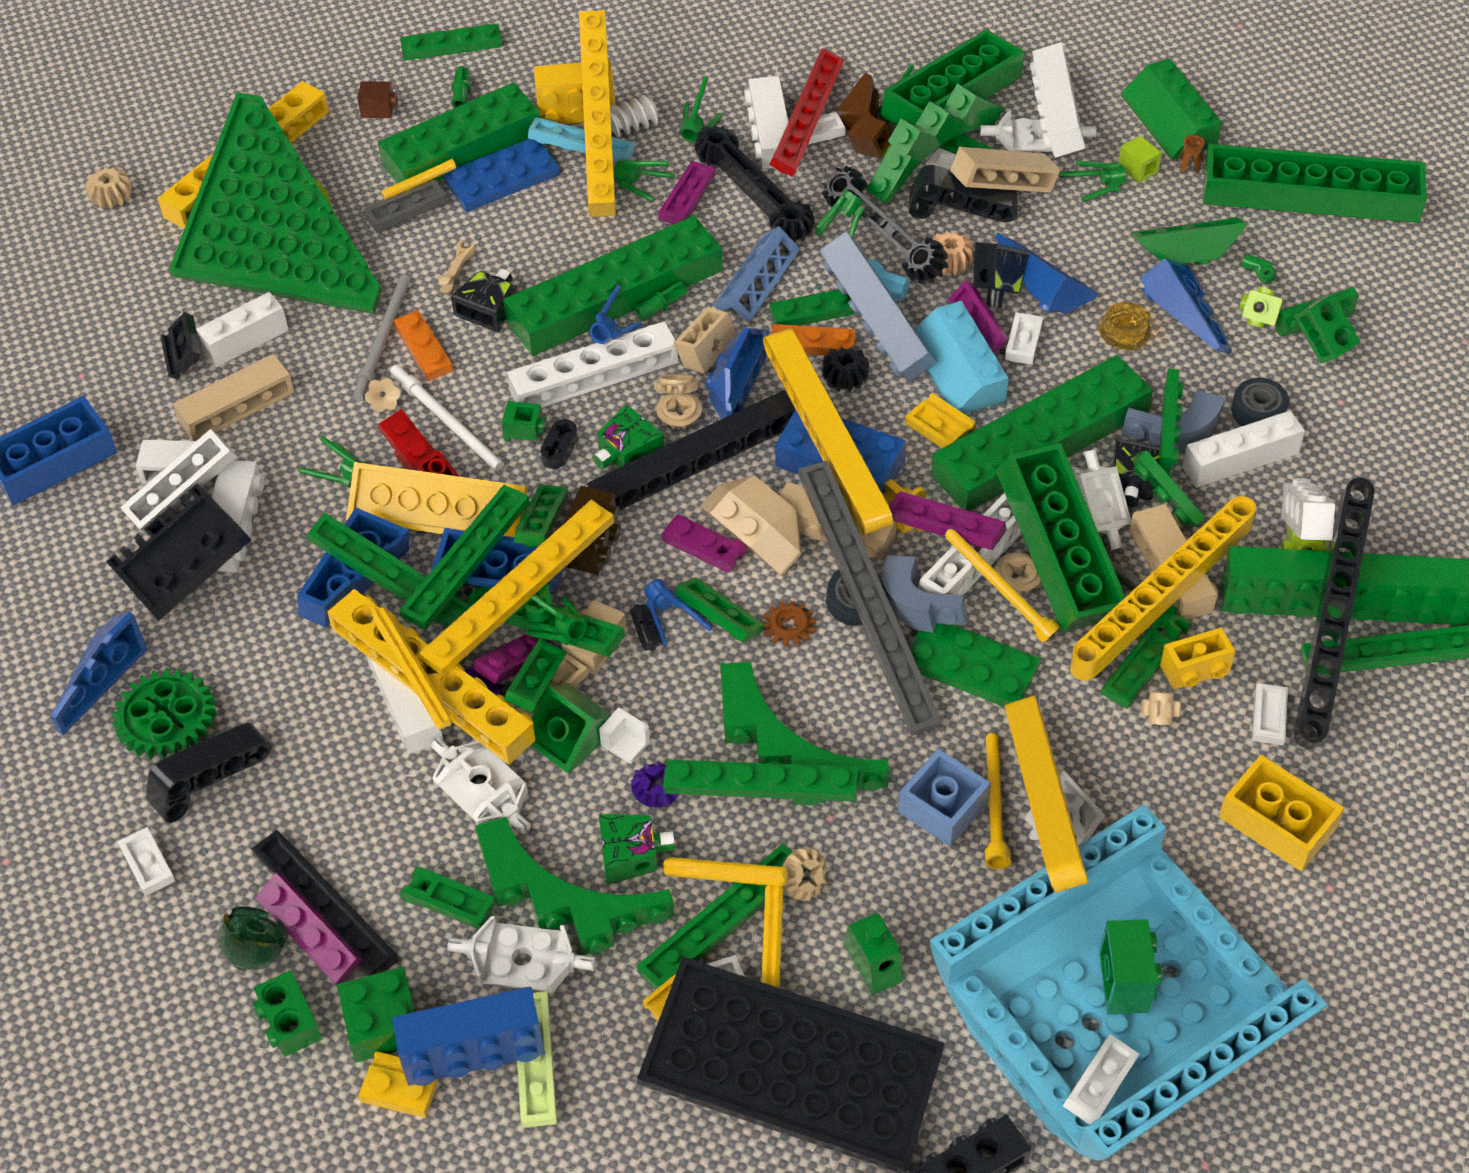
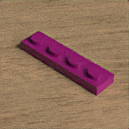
M901 491L889 505L893 521L942 536H945L947 530L954 529L967 543L992 551L1007 531L1005 521Z
M275 873L255 897L334 984L344 983L363 961L284 875Z

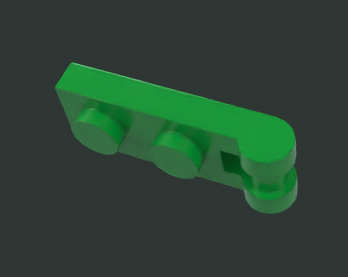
M419 866L413 870L410 876L412 880L409 885H404L399 893L400 898L409 904H418L478 930L485 924L496 905L494 896ZM423 886H429L426 892L421 890Z

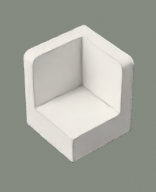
M619 707L599 729L601 746L630 764L650 744L649 726Z

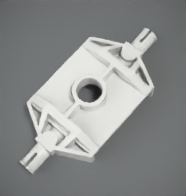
M1008 111L999 121V124L980 126V136H996V140H999L1008 151L1053 152L1052 148H1046L1040 120L1027 118L1011 119V111ZM1081 126L1083 137H1096V126Z
M438 737L436 741L434 740L431 743V748L442 757L432 778L434 787L436 789L440 787L476 822V825L507 817L508 822L520 834H525V830L528 831L531 828V824L519 814L528 793L527 783L499 757L478 741L458 747H449ZM476 775L488 777L482 784L471 782V779Z
M491 916L473 936V939L463 940L450 937L447 947L448 952L467 954L468 959L472 960L480 984L517 989L531 986L532 991H547V993H553L570 972H574V968L594 971L596 962L595 956L576 955V953L572 952L564 925H560V931L496 923L495 916ZM520 954H527L532 957L531 961L523 966L513 962Z

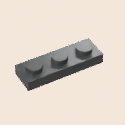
M435 179L363 210L365 218L377 233L447 203V196Z

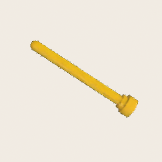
M954 529L946 531V539L1034 626L1032 628L1036 632L1034 635L1042 643L1060 627L1053 618L1049 620L1046 616L1042 617Z
M989 733L986 736L987 778L991 782L989 793L991 842L987 845L984 854L985 865L988 868L1000 870L1011 865V850L1003 838L999 741L997 734Z

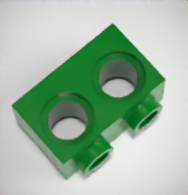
M1333 293L1315 300L1293 315L1320 364L1338 358L1360 343L1354 327L1350 324L1340 302Z
M292 970L253 987L258 1000L252 1002L259 1020L267 1019L270 1025L264 1031L272 1049L279 1046L285 1058L322 1040L318 1026ZM279 998H284V1001H282L281 1003L276 1005L272 1004L275 1000ZM290 1026H297V1028L291 1032H284Z

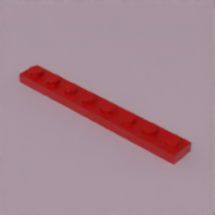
M824 48L821 49L769 163L770 166L776 168L779 172L791 177L794 176L845 60Z

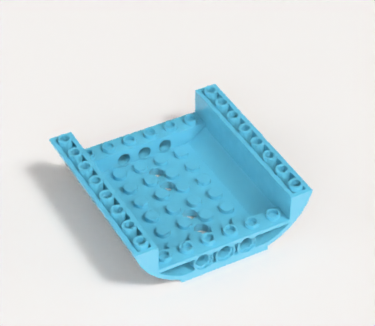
M1145 804L1079 845L1089 881L1088 884L1055 894L1047 869L1044 867L930 939L933 957L939 974L954 1005L965 1021L967 1030L1050 1133L1059 1137L1066 1145L1079 1154L1098 1161L1112 1156L1328 1006L1305 979L1288 988L1161 848L1166 827ZM1148 919L1150 932H1155L1157 936V953H1154L1155 964L1160 963L1161 968L1168 965L1174 966L1178 969L1180 975L1171 978L1162 972V984L1157 985V1000H1152L1149 1013L1107 1014L1099 959V948L1106 922L1109 920ZM1086 1018H1093L1100 1023L1101 1027L1098 1030L1091 1031L1083 1026L1082 1021ZM1109 1034H1111L1139 1053V1056L1100 1118L1088 1124L1063 1107V1105ZM1059 1036H1067L1072 1039L1074 1045L1071 1048L1063 1049L1056 1044L1055 1039Z

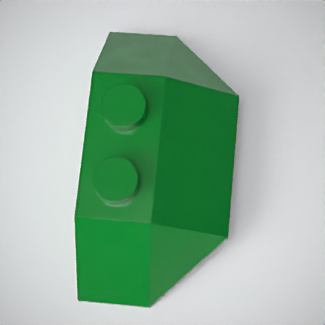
M1234 217L1132 231L1131 237L1160 261L1167 258L1184 265L1189 262L1203 265L1211 263V259L1221 258L1246 228V222Z

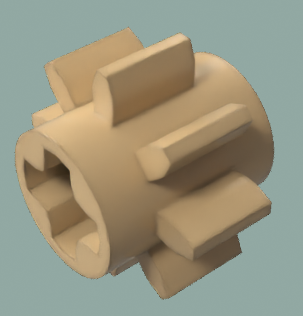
M1150 691L1149 699H1142L1141 714L1148 715V723L1172 725V717H1180L1181 702L1173 700V692Z

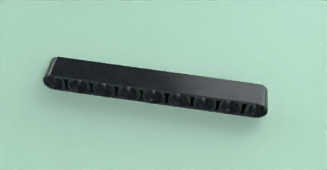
M782 390L586 483L584 486L615 493V503L620 511L781 434L796 409L786 390Z
M1363 477L1352 479L1340 496L1294 728L1296 743L1305 749L1317 747L1326 738L1329 731L1375 495L1373 484ZM1351 491H1360L1364 496V500L1355 499ZM1345 519H1352L1357 522L1358 529L1349 528L1345 523ZM1339 548L1349 549L1352 552L1353 558H1344L1340 554ZM1333 578H1343L1347 583V588L1336 586ZM1328 607H1337L1341 612V617H1332L1328 612ZM1322 636L1332 637L1336 647L1329 648L1325 646L1322 642ZM1322 665L1329 670L1330 677L1323 678L1319 676L1316 672V666ZM1310 696H1319L1324 702V707H1314L1310 702ZM1304 726H1313L1318 732V738H1309L1304 732Z

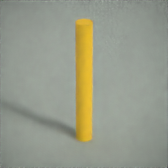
M450 159L382 190L381 195L386 200L456 169V165Z

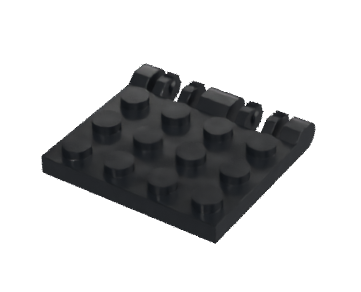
M198 484L188 490L195 498L193 502L185 495L179 498L181 504L185 507L179 514L171 507L165 510L171 517V521L166 523L159 515L144 528L151 537L149 540L145 541L139 533L133 537L139 546L134 553L129 548L123 546L119 550L126 557L123 562L116 554L106 561L158 621L171 612L176 605L190 593L194 592L199 585L218 571L222 565L252 540Z

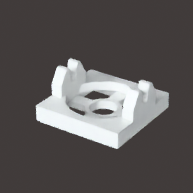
M1064 770L1058 771L1065 799L1069 800L1067 806L1073 813L1072 824L1077 835L1078 845H1080L1092 836L1105 815ZM1030 809L1024 818L1033 827L1029 838L1031 840H1039ZM1079 811H1081V814H1082V824L1079 822V821H1080Z

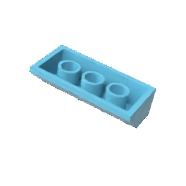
M962 301L935 308L915 328V331L937 362L927 371L945 402L966 414L1006 401L1009 378Z

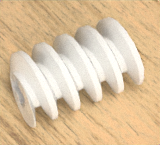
M649 95L639 96L638 100L633 98L629 100V103L624 101L619 106L615 104L610 107L611 131L616 138H620L621 129H623L626 135H629L630 126L633 127L635 132H638L639 123H642L645 129L649 128L648 120H651L655 126L658 125L657 109Z

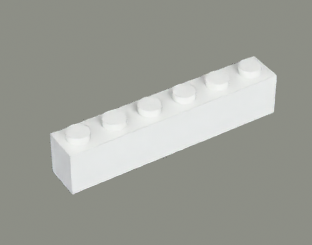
M1062 42L1032 51L1034 61L1030 62V68L1033 75L1032 79L1046 148H1052L1055 158L1085 149L1071 75Z

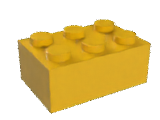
M608 60L611 107L615 105L612 65L611 60ZM581 62L534 66L537 106L540 111V118L561 124L584 123Z
M1260 754L1224 797L1219 818L1302 872L1338 828L1345 808Z

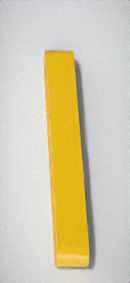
M788 328L763 337L766 354L822 460H827L845 503L861 533L866 535L893 525L892 514L887 502L794 331Z
M1245 496L1231 499L1086 633L1073 647L1070 664L1071 674L1078 680H1091L1110 664L1228 553L1229 546H1235L1250 532L1256 513L1255 502Z
M1033 695L1006 704L1004 706L1053 890L1057 894L1088 884L1086 870L1037 699Z

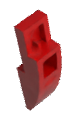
M400 409L378 424L377 428L395 450L394 456L405 469L460 477L440 450L435 451L403 409Z

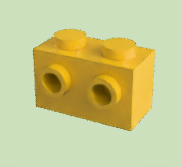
M1221 627L1165 644L1160 667L1173 690L1181 687L1189 688L1201 681L1211 678L1219 679L1230 673L1236 651Z

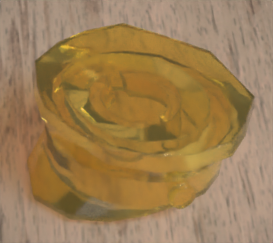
M1120 302L1111 305L1098 326L1099 334L1107 344L1116 349L1136 351L1150 340L1152 332L1149 321L1150 313H1147L1143 307L1136 303Z

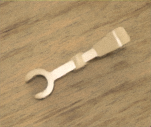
M462 240L457 243L455 259L451 261V266L446 275L442 274L439 278V284L442 285L440 292L452 293L455 278L461 272L464 262L475 255L474 243H471L469 248H464V241Z

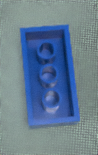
M84 395L0 437V488L12 506L117 453L109 429Z
M795 410L775 445L776 467L798 474L800 468L823 462ZM841 418L879 490L883 494L885 483L890 479L895 481L905 462L906 440Z
M531 986L392 1017L398 1056L408 1086L414 1084L418 1086L428 1085L434 1080L444 1077L459 1078L471 1071L480 1069L494 1070L506 1063L515 1061L529 1062L538 1056L545 1055Z

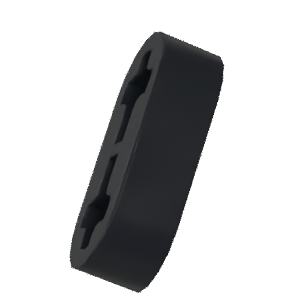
M562 419L552 425L540 450L542 464L545 467L558 469L567 462L578 440L577 427L573 421Z

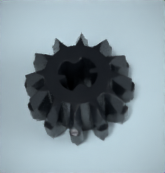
M841 345L838 351L830 349V352L824 356L822 361L823 380L827 381L829 388L836 386L838 392L842 389H847L851 392L853 387L861 389L863 382H867L869 377L868 358L864 357L863 350L855 351L853 345L849 349H844Z

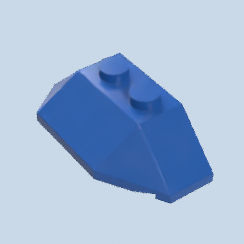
M744 327L728 343L724 353L721 352L719 354L716 370L714 373L711 372L709 374L706 388L710 389V402L721 419L742 410L767 358L763 337L770 335V331Z

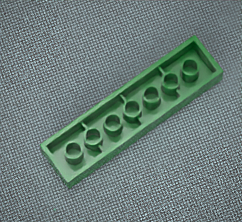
M1208 144L1204 165L1203 204L1420 223L1427 200L1425 162Z
M693 215L504 298L506 322L531 356H535L590 331V327L597 321L596 315L602 310L616 285H620L621 289L606 314V317L614 320L635 311V306L652 297L655 291L662 292L678 281H681L685 287H688L722 272V247L697 217Z
M1115 355L934 452L931 476L961 509L971 511L1004 493L996 469L1007 455L1061 443L1066 456L1069 457L1124 427L1128 408L1149 413L1153 389L1118 355Z
M1229 546L1220 582L1222 612H1233L1236 614L1256 613L1268 616L1317 617L1330 551ZM1340 552L1344 558H1353L1352 552ZM1363 553L1350 619L1360 621L1380 620L1392 623L1415 622L1420 624H1450L1452 626L1469 625V559ZM1333 578L1336 586L1347 588V583L1343 578ZM1328 607V612L1332 617H1341V612L1337 607Z

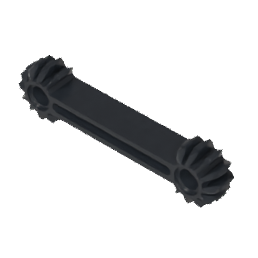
M715 124L712 128L705 126L704 131L698 132L695 151L700 162H706L708 166L717 164L769 217V227L771 230L779 226L794 243L797 239L804 241L806 236L812 234L815 216L810 209V205H803L801 200L792 202L739 149V140L734 133V129H727L726 125L717 127Z
M846 165L843 169L836 167L835 174H828L829 180L822 183L825 188L822 195L826 199L827 204L832 208L846 189L875 210L874 216L869 217L865 212H863L862 216L907 256V260L901 266L910 280L925 285L927 281L934 284L935 277L937 276L943 277L941 271L949 267L946 262L949 255L939 241L926 237L922 243H917L863 195V190L868 184L862 176L863 174L858 170ZM896 233H901L912 243L910 250H906L894 239Z

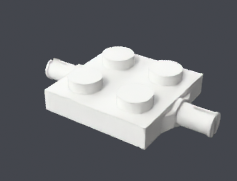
M1096 449L1086 451L1084 455L1088 470L1082 474L1075 475V478L1098 532L1106 533L1110 550L1121 548L1123 546L1118 530L1124 525L1131 524V517L1117 467L1106 468L1100 466Z

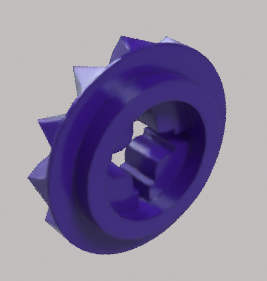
M659 760L656 764L650 765L645 762L643 768L635 770L634 777L631 780V789L634 797L641 804L648 807L658 808L667 806L680 795L665 794L663 786L660 785L651 788V779L656 781L662 777V785L664 783L666 765L662 764Z

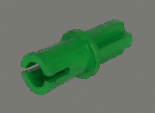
M459 66L458 70L455 71L454 82L451 85V91L453 92L451 105L453 108L467 103L468 94L471 92V85L469 83L470 70L463 66Z
M678 281L662 292L655 291L652 297L636 305L635 311L642 321H646L654 314L662 310H668V305L685 296L687 289L681 281Z

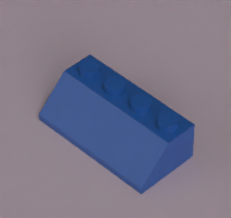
M444 529L431 571L465 532L464 530ZM503 536L464 584L493 588L537 547H527L522 543H514L515 537ZM563 569L548 582L550 594L558 589Z

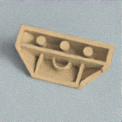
M755 475L718 485L700 505L703 511L735 538L742 541L747 548L781 576L786 573L802 554L797 510Z

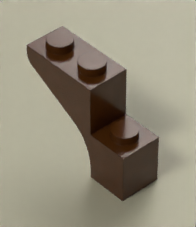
M864 73L837 111L845 128L851 129L847 135L855 152L880 159L891 145L888 140L892 134L887 122L877 119L880 94L873 85L872 76Z

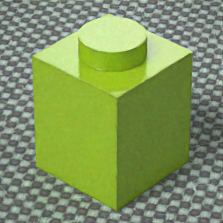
M1140 135L1121 146L1118 162L1124 165L1125 171L1138 183H1141L1159 172L1162 152Z

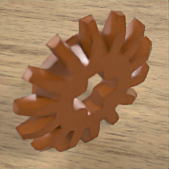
M790 600V605H784L783 601H780L778 609L771 605L769 610L772 612V615L766 613L763 615V618L769 621L763 622V628L770 629L764 632L766 637L776 635L772 639L773 643H777L784 638L783 646L787 647L789 639H792L793 643L798 646L800 643L797 637L808 641L810 637L805 633H815V628L808 627L816 624V619H808L813 615V611L804 612L803 610L806 605L802 603L799 607L794 606L795 601ZM791 619L795 620L794 625L796 628L789 627L787 630L784 629L783 620L787 622Z

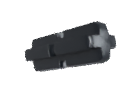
M635 604L630 609V614L642 648L645 651H655L656 647L660 645V641L655 627L652 625L653 622L648 608L645 604Z

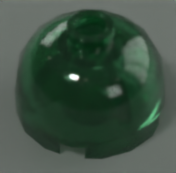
M250 906L233 908L231 914L226 912L221 921L218 932L219 950L234 967L240 970H259L270 966L280 956L288 939V929L280 919H277L276 923L267 918L269 912Z

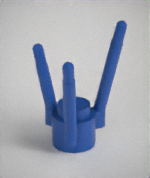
M616 285L602 310L596 315L597 321L590 327V336L593 342L604 344L611 338L617 339L621 335L643 325L639 321L618 329L615 320L606 317L608 310L621 289L620 285Z
M654 579L644 589V595L648 599L645 605L650 612L663 646H667L668 642L656 611L657 608L666 610L672 604L676 608L681 607L708 631L712 630V626L703 617L674 595V590L670 589L663 579Z

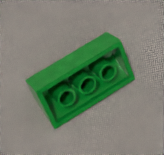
M1170 58L1147 65L1122 91L1121 97L1171 161L1179 157L1184 148V139L1189 135H1198L1204 139L1203 150L1208 149V144H1218L1222 122Z

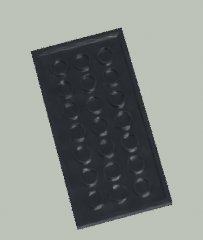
M683 956L638 1074L637 1084L899 1173L903 1170H908L945 1043Z

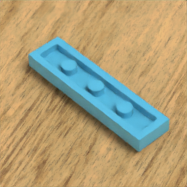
M538 117L535 118L529 128L528 138L536 140L538 143L552 144L564 150L586 153L584 129ZM612 137L613 162L617 163V161L622 159L630 160L636 143Z

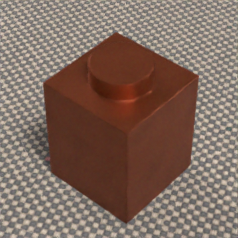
M389 81L360 82L357 99L361 118H392L393 108H397L398 105L397 92H393L392 83Z

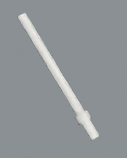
M394 365L391 368L390 373L402 383V388L409 395H415L495 471L502 469L504 463L422 387V383L414 375H409L399 365Z

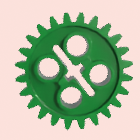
M165 668L163 675L158 676L154 670L152 671L151 679L141 675V684L137 685L130 682L129 685L132 691H122L120 693L123 701L115 702L117 711L112 713L115 721L113 727L120 743H124L128 752L134 749L137 757L146 753L150 761L154 758L155 754H159L162 760L166 758L167 753L174 755L178 753V750L189 748L188 745L191 743L194 745L200 743L199 736H209L207 727H214L215 724L212 717L217 716L214 707L216 702L209 686L204 685L201 677L195 679L192 672L187 673L183 677L181 669H177L174 675H170L168 668Z

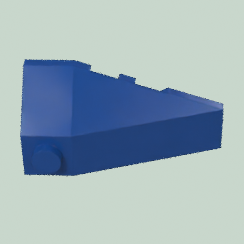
M997 232L995 238L1000 245L1030 251L1023 283L1030 294L1040 301L1038 306L1051 314H1053L1054 310L1067 314L1095 299L1099 294L1076 278L1060 271V268L1040 258L1039 255L1020 243Z
M131 612L113 616L92 637L51 714L58 733L64 735L148 650L136 618Z

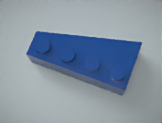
M359 508L354 509L344 524L397 559H400L409 551V529ZM326 552L297 595L298 614L300 617L327 627L330 624L327 612L353 589L362 594L374 582Z

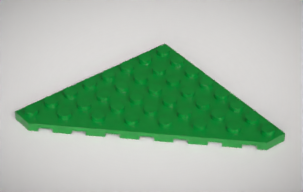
M237 92L168 272L171 277L263 294L270 292L274 296L375 314L382 293L380 284L371 273L368 265L358 249H356L341 222H339L326 198L322 195L263 98L257 95Z

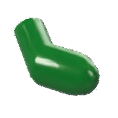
M1245 254L1241 267L1255 271L1258 279L1263 283L1268 284L1275 280L1276 271L1270 261Z

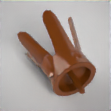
M1198 135L1185 137L1184 148L1176 160L1178 162L1184 153L1180 166L1181 172L1186 170L1192 156H1194L1195 172H1200L1201 161L1204 163L1202 150L1205 141L1202 137Z

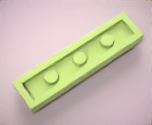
M547 991L533 993L545 1055L538 1056L529 1062L517 1061L522 1128L557 1124Z

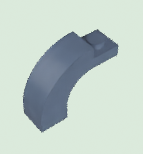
M1197 390L1191 406L1181 413L1180 421H1176L1175 425L1181 426L1179 443H1174V448H1179V452L1186 451L1188 444L1211 437L1219 423L1225 397ZM1128 408L1122 435L1148 441L1149 445L1159 447L1162 416Z
M886 556L882 569V581L895 616L902 623L925 632H934L936 624L966 625L968 612L964 595L934 594L918 589L921 576L916 557Z

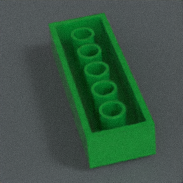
M986 29L885 89L881 116L895 125H898L901 118L916 124L929 101L944 107L957 84L988 98L1021 78L1025 52Z
M514 82L378 141L382 166L395 182L399 183L450 159L454 161L456 167L528 140L529 128L536 117L540 118V111ZM443 175L434 178L435 181L437 182L439 180H442Z
M1057 443L1007 455L996 469V472L1062 633L1097 624L1125 598V594L1062 444Z

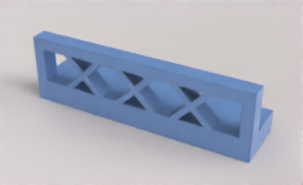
M779 226L765 233L713 306L721 311L732 307L745 322L750 321L795 258L800 248ZM780 242L789 250L787 256H780L778 245ZM767 260L774 261L775 273H768ZM754 278H761L762 291H755ZM742 296H749V310L739 302Z

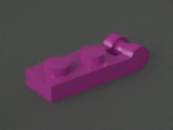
M679 514L673 518L661 533L663 542L724 572H731L736 566L737 558H742L747 552V547L742 541L738 539L731 540Z

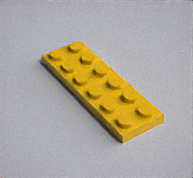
M354 462L346 520H348L355 508H359L406 529L443 534L445 528L465 531L504 484L526 495L528 486ZM524 511L503 536L515 537V530L524 515Z

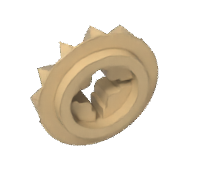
M666 374L654 380V389L661 393H690L696 391L699 385V380L688 374Z
M669 393L662 397L657 404V418H660L662 425H670L672 430L677 426H681L685 430L687 425H695L697 419L701 418L702 405L699 399L691 393ZM676 406H678L679 409H681V411L683 412L682 415H678V413L675 412Z
M1020 552L1009 553L1000 558L996 563L995 570L1017 592L1024 591L1028 594L1031 589L1038 588L1041 580L1029 554ZM1024 571L1023 577L1013 578V572L1018 574Z
M800 848L793 851L786 858L782 866L788 870V881L783 886L785 892L793 899L810 901L813 896L821 895L820 889L823 885L828 884L825 880L826 873L829 871L824 862L826 858L820 855L817 850L811 848ZM803 868L811 870L808 874L810 882L801 880L805 876Z

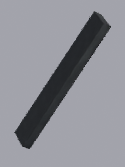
M275 830L251 848L253 855L272 875L275 873L284 875L362 958L363 961L358 966L367 976L385 972L399 961L398 955L278 830Z

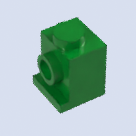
M507 401L501 422L504 441L510 442L511 438L537 441L539 433L545 434L547 418L542 415L541 405Z

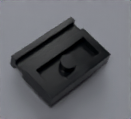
M186 312L168 328L169 333L167 335L162 334L160 336L168 376L176 380L180 378L179 373L181 371L186 372L202 355L194 316Z

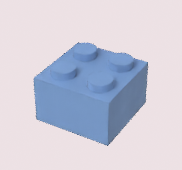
M937 749L900 790L898 812L951 847L988 804L991 782L940 749Z

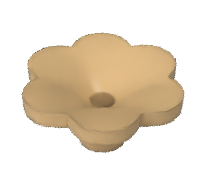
M386 377L380 381L376 379L370 381L368 385L369 390L365 394V400L367 403L372 404L374 411L383 412L385 409H395L401 391L397 386L393 385V381Z

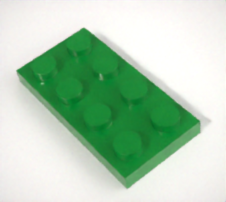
M936 624L934 632L919 630L909 647L921 675L1003 707L1006 704L1024 698L1041 663V658L953 624Z

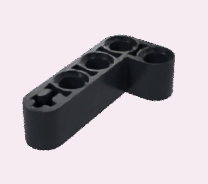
M926 165L920 169L910 188L909 214L916 219H926L932 214L936 205L939 204L999 222H1011L1017 217L1018 194L1016 190L965 187L950 169L936 165Z
M252 723L241 724L162 759L153 765L148 773L146 799L165 822H176L188 811L190 794L263 761L271 752L272 745Z

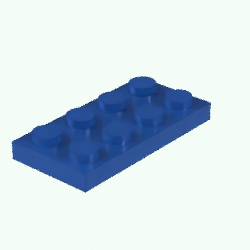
M528 139L458 166L456 169L443 174V179L465 212H468L559 176L560 168L541 143Z

